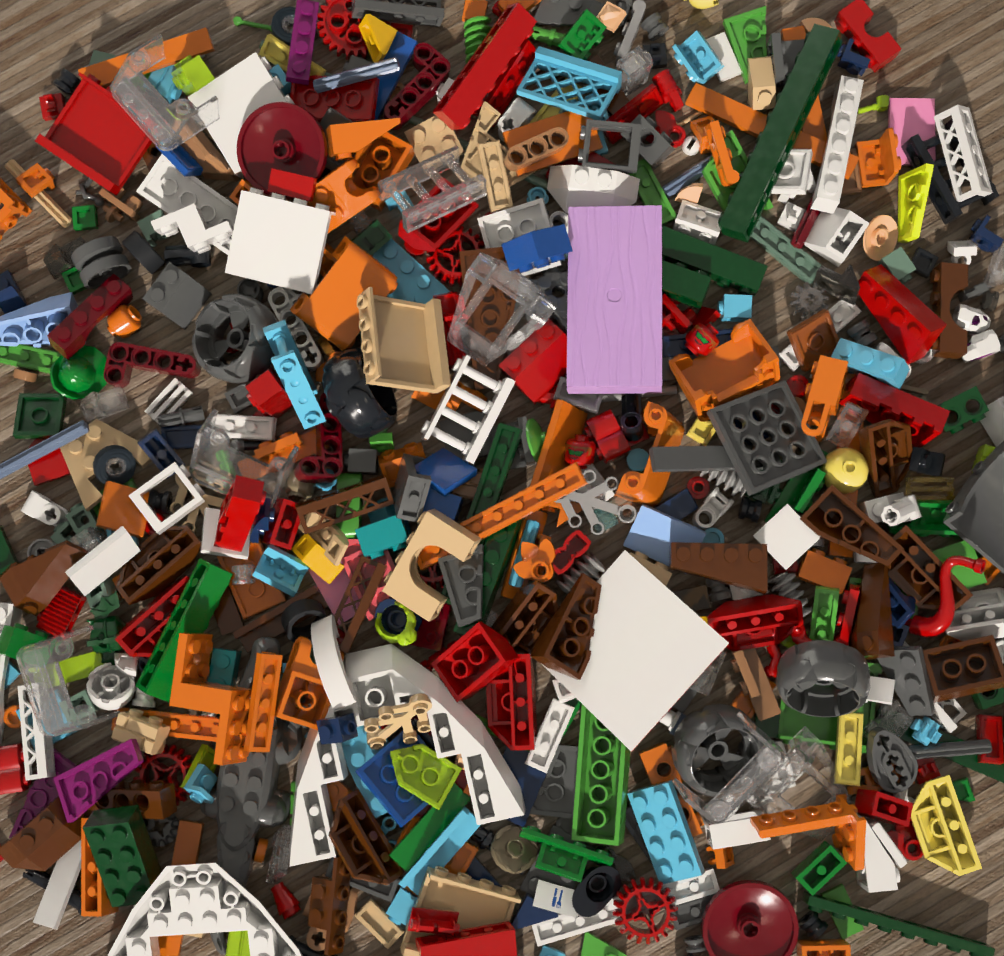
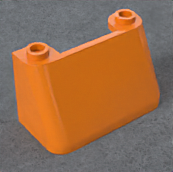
M751 319L736 324L731 332V340L714 348L707 356H699L692 360L688 354H678L669 360L671 371L701 422L710 420L706 413L710 409L774 385L780 380L779 358Z
M648 401L642 412V421L647 425L648 435L655 437L652 447L680 446L684 435L683 424L664 407ZM649 455L644 473L636 471L625 473L620 480L618 488L615 490L614 496L640 505L643 503L650 507L656 506L662 499L671 472H652Z

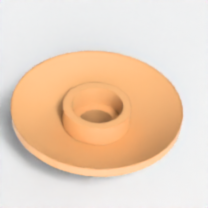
M878 215L870 221L863 236V248L870 259L880 261L883 257L893 252L898 239V227L895 220L888 215Z

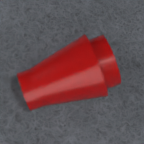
M283 882L270 889L273 893L279 916L282 915L284 920L301 910L300 902Z

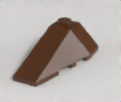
M833 485L800 518L816 535L887 567L904 550L899 543Z
M68 540L45 549V553L41 555H31L27 557L25 562L11 564L0 575V581L16 608L23 610L27 614L37 616L48 606L69 577L65 572L88 553V550Z
M881 563L864 564L860 592L849 638V647L857 649L865 659L895 657L888 567Z
M581 573L539 636L530 657L549 669L580 680L591 656L589 647L591 637H594V615L598 612L602 585L586 574Z

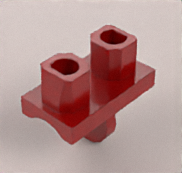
M663 294L662 328L667 326L670 331L676 329L680 334H684L693 324L692 322L697 314L689 307L681 312L677 307L681 302Z

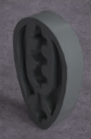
M875 727L869 732L867 761L875 783L892 793L908 789L915 781L918 773L917 760L910 748L898 736L881 727ZM880 735L883 736V737L881 738L883 745H881L880 743H878V741L880 740V738H879ZM889 755H892L890 758L891 762L897 765L895 767L896 772L901 775L899 783L896 782L898 781V776L892 772L894 770L893 766L887 762L889 761Z

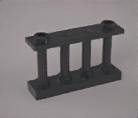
M953 119L944 125L945 129L950 130ZM919 134L907 140L901 148L913 169L926 163L934 165L928 196L945 225L963 214L961 208L979 199L986 206L999 196L996 186L989 178L993 193L985 197L975 195L962 202H957L950 191V188L953 187L951 179L945 181L938 170L947 165L945 157L934 161L927 150L941 143L939 134L925 141H922ZM955 136L952 137L949 143L954 152L959 144L958 138ZM959 157L958 160L964 168V160Z

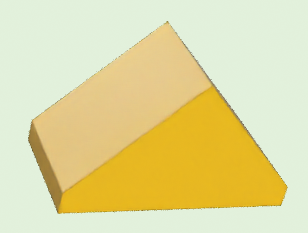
M365 14L358 27L373 62L383 61L398 30L371 14Z

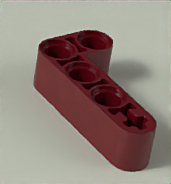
M419 43L414 48L413 65L419 73L385 106L384 119L400 118L401 123L391 130L402 128L436 94L440 84H445L450 75V62L428 43ZM424 55V56H426V57H428V58L422 59V58H420L419 56ZM436 70H442L444 73H437ZM425 84V85H428L429 87H428V88H422L420 85ZM412 99L414 102L407 103L405 100Z
M116 342L110 346L108 351L104 379L116 388H124L130 382L133 368L193 379L200 374L201 366L195 358L188 354ZM125 349V357L118 359V353ZM143 354H148V360L145 363H140V357ZM165 358H170V365L163 368L162 361ZM179 363L186 366H189V364L191 363L193 366L192 368H188L186 370L182 366H179ZM120 371V379L113 381V375Z
M325 392L318 399V403L325 416V422L331 424L333 430L327 429L324 426L325 422L315 425L316 456H306L296 466L294 474L300 482L332 483L341 474L343 469L341 424L328 410ZM328 444L332 446L334 452H329L328 450H326L324 445ZM302 466L310 467L312 473L304 472ZM325 467L333 468L335 474H329Z

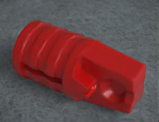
M666 69L652 78V82L657 86L664 103H668L675 113L684 106L680 97L682 92L673 79L674 77L671 75L670 70Z

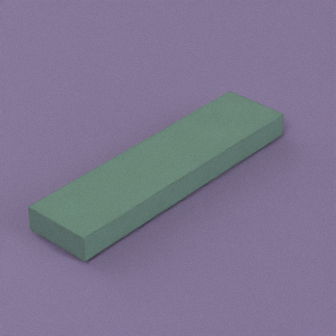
M760 216L750 239L809 286L825 267L802 248H794L790 243L791 239L764 217Z

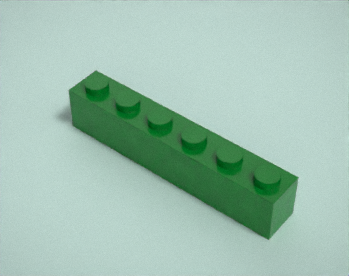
M199 559L136 684V687L142 692L169 702L179 633H204L209 626V621L214 611L219 606L225 589L230 584L232 573L206 560Z

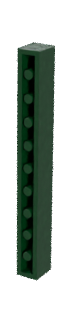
M814 24L811 32L806 34L804 47L796 55L795 66L792 72L790 71L787 74L783 91L778 93L773 112H769L765 129L759 133L755 150L750 152L745 171L740 173L735 192L730 194L728 206L719 217L718 226L723 235L748 243L843 43L840 30Z

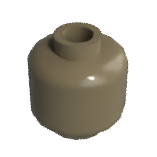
M302 466L304 472L311 473L310 468ZM295 469L290 470L284 487L288 497L297 502H303L306 499L312 498L316 483L300 482L295 477Z

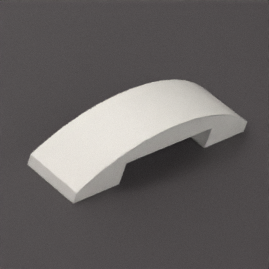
M330 615L311 624V640L323 687L333 710L337 711L357 702L352 681L346 676L337 642L339 633L333 615Z

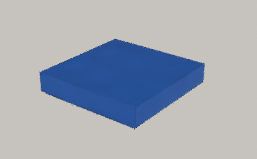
M445 448L440 449L415 465L417 474L431 476L430 487L444 496L477 475V468Z

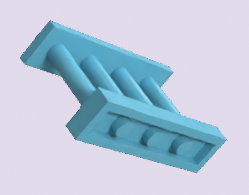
M285 319L264 327V334L275 357L271 358V361L304 430L325 422V416L315 397V394H318L317 388Z

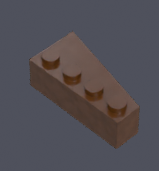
M671 542V570L726 583L761 594L768 592L767 544Z

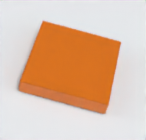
M107 481L104 487L96 527L116 531L123 526L130 536L142 538L147 520L129 497L137 489ZM147 492L143 495V498L146 500L147 503L150 492Z

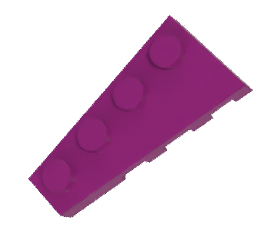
M130 739L53 778L67 823L77 820L144 761L137 739Z
M54 749L56 776L77 766ZM54 777L35 779L9 838L58 796Z

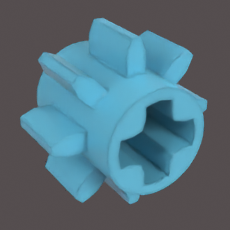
M926 716L922 720L916 718L910 726L914 730L912 737L925 746H928L930 742L936 744L942 736L938 732L940 725Z

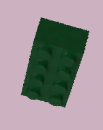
M138 805L93 810L83 826V830L111 906L136 905L162 872Z

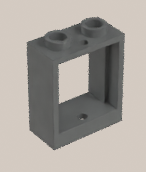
M587 119L586 126L581 125L580 139L584 140V149L579 148L578 162L582 163V166L636 174L642 124ZM591 130L631 133L628 165L588 162Z

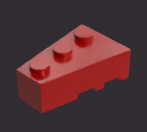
M235 476L221 504L214 546L242 552L256 514L258 515L260 506L265 502L266 491H263L264 481Z

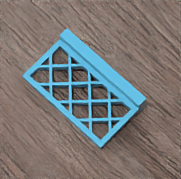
M538 46L535 51V59L517 88V95L591 119L601 120L615 93L618 94L622 87V71ZM540 69L547 71V73L537 76L535 71ZM560 75L568 79L557 82L555 77ZM551 78L553 84L542 87L540 81ZM582 82L589 86L578 89L576 83ZM534 83L539 88L533 91L525 89L526 86ZM572 85L574 91L563 94L561 88ZM597 89L608 90L609 93L599 95ZM557 90L559 94L555 97L546 95L547 92ZM592 91L595 97L584 100L582 94ZM577 96L580 101L571 104L567 102V99ZM596 103L600 105L598 112L588 108L589 105Z

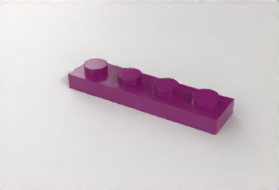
M297 0L286 82L303 85L309 84L319 2L309 0Z

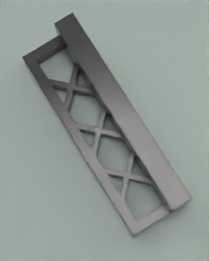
M352 0V18L363 19L365 14H371L381 21L440 27L444 19V8H441V0H386L389 2H381L382 0Z

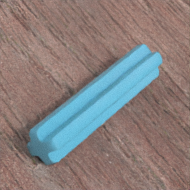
M527 520L514 565L522 561L521 543L530 542L535 544L540 527L539 522ZM513 568L509 585L521 588L524 578L518 576Z

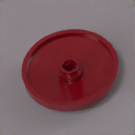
M274 102L261 106L249 115L240 129L237 139V159L241 171L252 186L256 189L264 190V193L267 195H272V192L267 191L271 168L317 178L318 181L326 165L328 146L323 128L309 111L298 105L287 102Z
M741 880L723 887L711 898L704 910L701 931L704 944L710 956H791L798 940L799 925L792 904L779 889L763 881Z

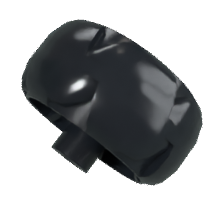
M360 348L348 349L333 356L323 368L322 382L326 395V405L330 413L337 418L349 433L354 434L357 438H369L386 431L395 423L397 403L392 387L366 384L363 372L364 358Z

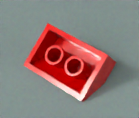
M443 178L399 222L398 236L415 249L435 252L479 207V204Z
M549 318L498 365L505 377L516 381L514 385L534 405L559 382L560 377L567 375V335Z
M478 622L435 659L431 665L456 702H460L473 697L517 660L519 656L504 636L483 622Z

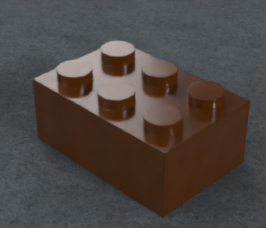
M993 635L923 650L934 703L1004 688V666Z

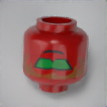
M697 323L686 334L685 339L687 342L685 346L697 357L699 355L705 357L719 344V339L716 337L719 332L710 323L706 326L703 323Z
M575 434V438H570L566 441L564 460L569 465L577 462L580 469H587L589 465L594 463L596 444L589 440L588 435Z

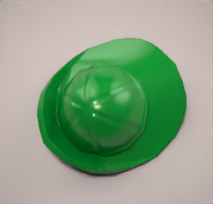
M86 345L69 360L61 355L53 363L50 370L53 389L70 399H85L99 393L107 384L104 379L106 356L97 348Z

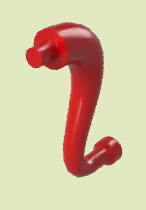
M959 555L947 558L940 569V605L937 613L931 617L915 615L912 619L909 618L904 624L910 627L909 632L925 637L937 636L945 632L951 625L955 614V599L951 581L952 567L961 565L982 574L986 566V560L980 558L975 560Z

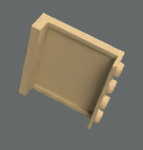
M368 287L357 296L360 319L359 329L361 330L362 338L361 350L364 358L363 372L366 384L436 394L451 386L440 299L433 298L426 304L373 295L372 287Z
M436 866L435 868L427 867L414 907L459 912L457 924L460 925L461 930L505 921L510 922L515 904L521 903V898L516 889L511 886L503 885V887H499L487 879L474 880L468 874L459 872L457 875L450 873L444 867ZM406 929L400 946L402 956H419L415 938L434 934L407 931Z

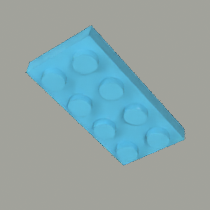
M392 238L373 255L375 259L397 276V288L393 293L388 294L387 297L426 304L433 299V295L450 292Z
M363 725L357 727L358 736L342 742L345 761L353 780L376 819L388 812L355 771L381 749L373 750L367 744V732ZM387 738L384 747L389 743Z
M672 780L627 793L658 881L666 884L703 875L705 870Z

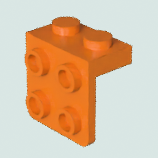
M887 128L880 139L855 143L857 157L860 158L858 166L862 188L888 185L901 169V158L897 156L896 151L898 136L894 134L893 128Z

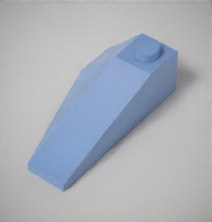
M69 292L48 297L0 316V346L17 347L19 344L33 345L36 348H41L42 345L51 346L47 335L78 307L73 293Z

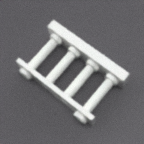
M465 355L462 359L458 358L452 368L455 373L450 381L451 386L446 389L431 420L425 421L420 432L423 433L422 440L427 441L432 435L462 451L461 454L464 455L462 460L469 464H474L516 381L508 377L502 381H496L468 366L467 363L471 357ZM462 373L493 389L495 396L492 401L488 400L486 402L456 386ZM453 394L483 410L482 413L485 415L482 421L475 422L448 408L446 404L451 395ZM441 414L472 430L474 437L471 443H465L435 427Z

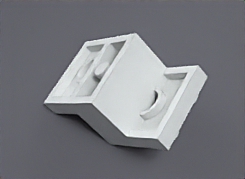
M195 204L150 221L154 230L161 236L169 237L179 232L178 229H180L187 247L193 252L198 251L199 254L209 251L211 245L219 242L220 245L230 242L233 234V226L228 221L208 228L201 210Z

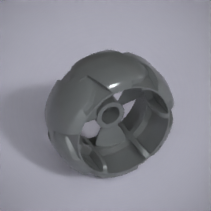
M244 294L222 295V299L211 301L204 307L195 322L196 328L192 338V347L197 362L209 375L226 382L243 383L254 380L257 374L264 373L272 364L271 358L275 357L263 331L264 327L277 323L274 314L259 300ZM250 321V332L244 331V328ZM229 323H232L233 329L228 333L227 340H224V334L230 325ZM229 347L242 351L241 356L238 359L232 360L230 364L224 361L223 355Z
M813 640L794 645L782 654L777 666L776 685L780 698L791 709L815 717H836L853 713L864 705L870 691V669L867 660L857 649L837 641Z
M715 703L706 705L700 711H692L680 722L674 733V745L671 746L673 764L684 782L703 795L722 797L723 793L742 790L754 780L759 773L758 765L764 759L765 748L760 730L748 715L731 705ZM732 729L738 730L742 735V741L739 743L737 751L739 754L728 753V745L724 741ZM709 758L721 760L723 765L711 770L697 769Z

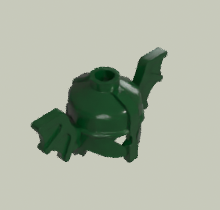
M117 591L109 596H101L99 605L90 610L95 618L86 619L92 625L90 640L86 641L87 647L92 646L93 652L103 654L102 663H111L112 665H115L114 654L119 653L116 650L122 649L114 638L126 625L118 615L108 616L110 612L120 607Z

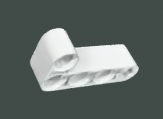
M280 286L269 293L268 301L278 320L282 321L285 319L286 321L289 316H295L290 309L301 294H296L293 289ZM280 296L285 297V302L282 305H275L276 298ZM296 316L295 323L288 325L295 342L300 335L307 336L304 344L296 343L308 370L316 371L324 363V358L305 323ZM310 350L312 355L315 357L316 362L313 364L310 362V358L306 353V351Z

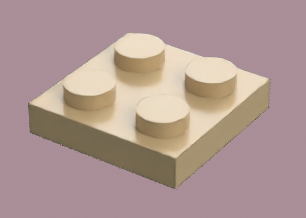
M436 115L404 132L410 145L413 146L414 153L425 174L465 153L455 131L451 130Z

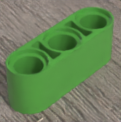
M341 473L337 477V490L362 482V473ZM353 498L348 507L356 511L362 509V498ZM347 501L341 502L343 505L347 503ZM336 505V517H339L344 509ZM362 515L336 524L347 539H358L355 529L362 527Z

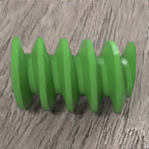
M487 16L472 17L464 23L466 64L492 29L489 26L492 20Z

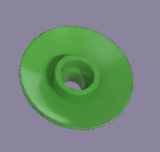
M531 418L526 423V437L530 452L534 460L538 462L547 431L543 432L539 423L534 418Z

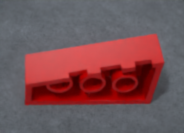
M882 264L865 270L854 287L908 365L923 358L947 326L943 320Z
M271 368L245 386L249 392L246 395L248 400L266 417L279 418L293 407L282 382Z
M858 373L847 382L839 404L872 424L886 419L908 423L911 427L912 448L922 447L940 435L950 413L947 409L861 373Z

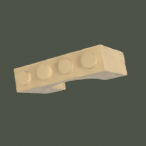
M435 508L427 512L424 511L417 521L419 524L417 530L413 531L407 538L406 543L408 546L404 552L402 551L395 560L397 565L394 571H390L384 580L386 585L382 590L428 622L437 618L447 597L427 585L421 579L417 569V560L420 552L426 546H438L464 562L472 557L482 539Z

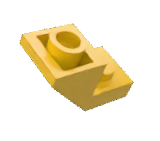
M309 533L304 534L291 549L303 563L328 584L345 567L341 562L339 566H334L324 555L325 549Z

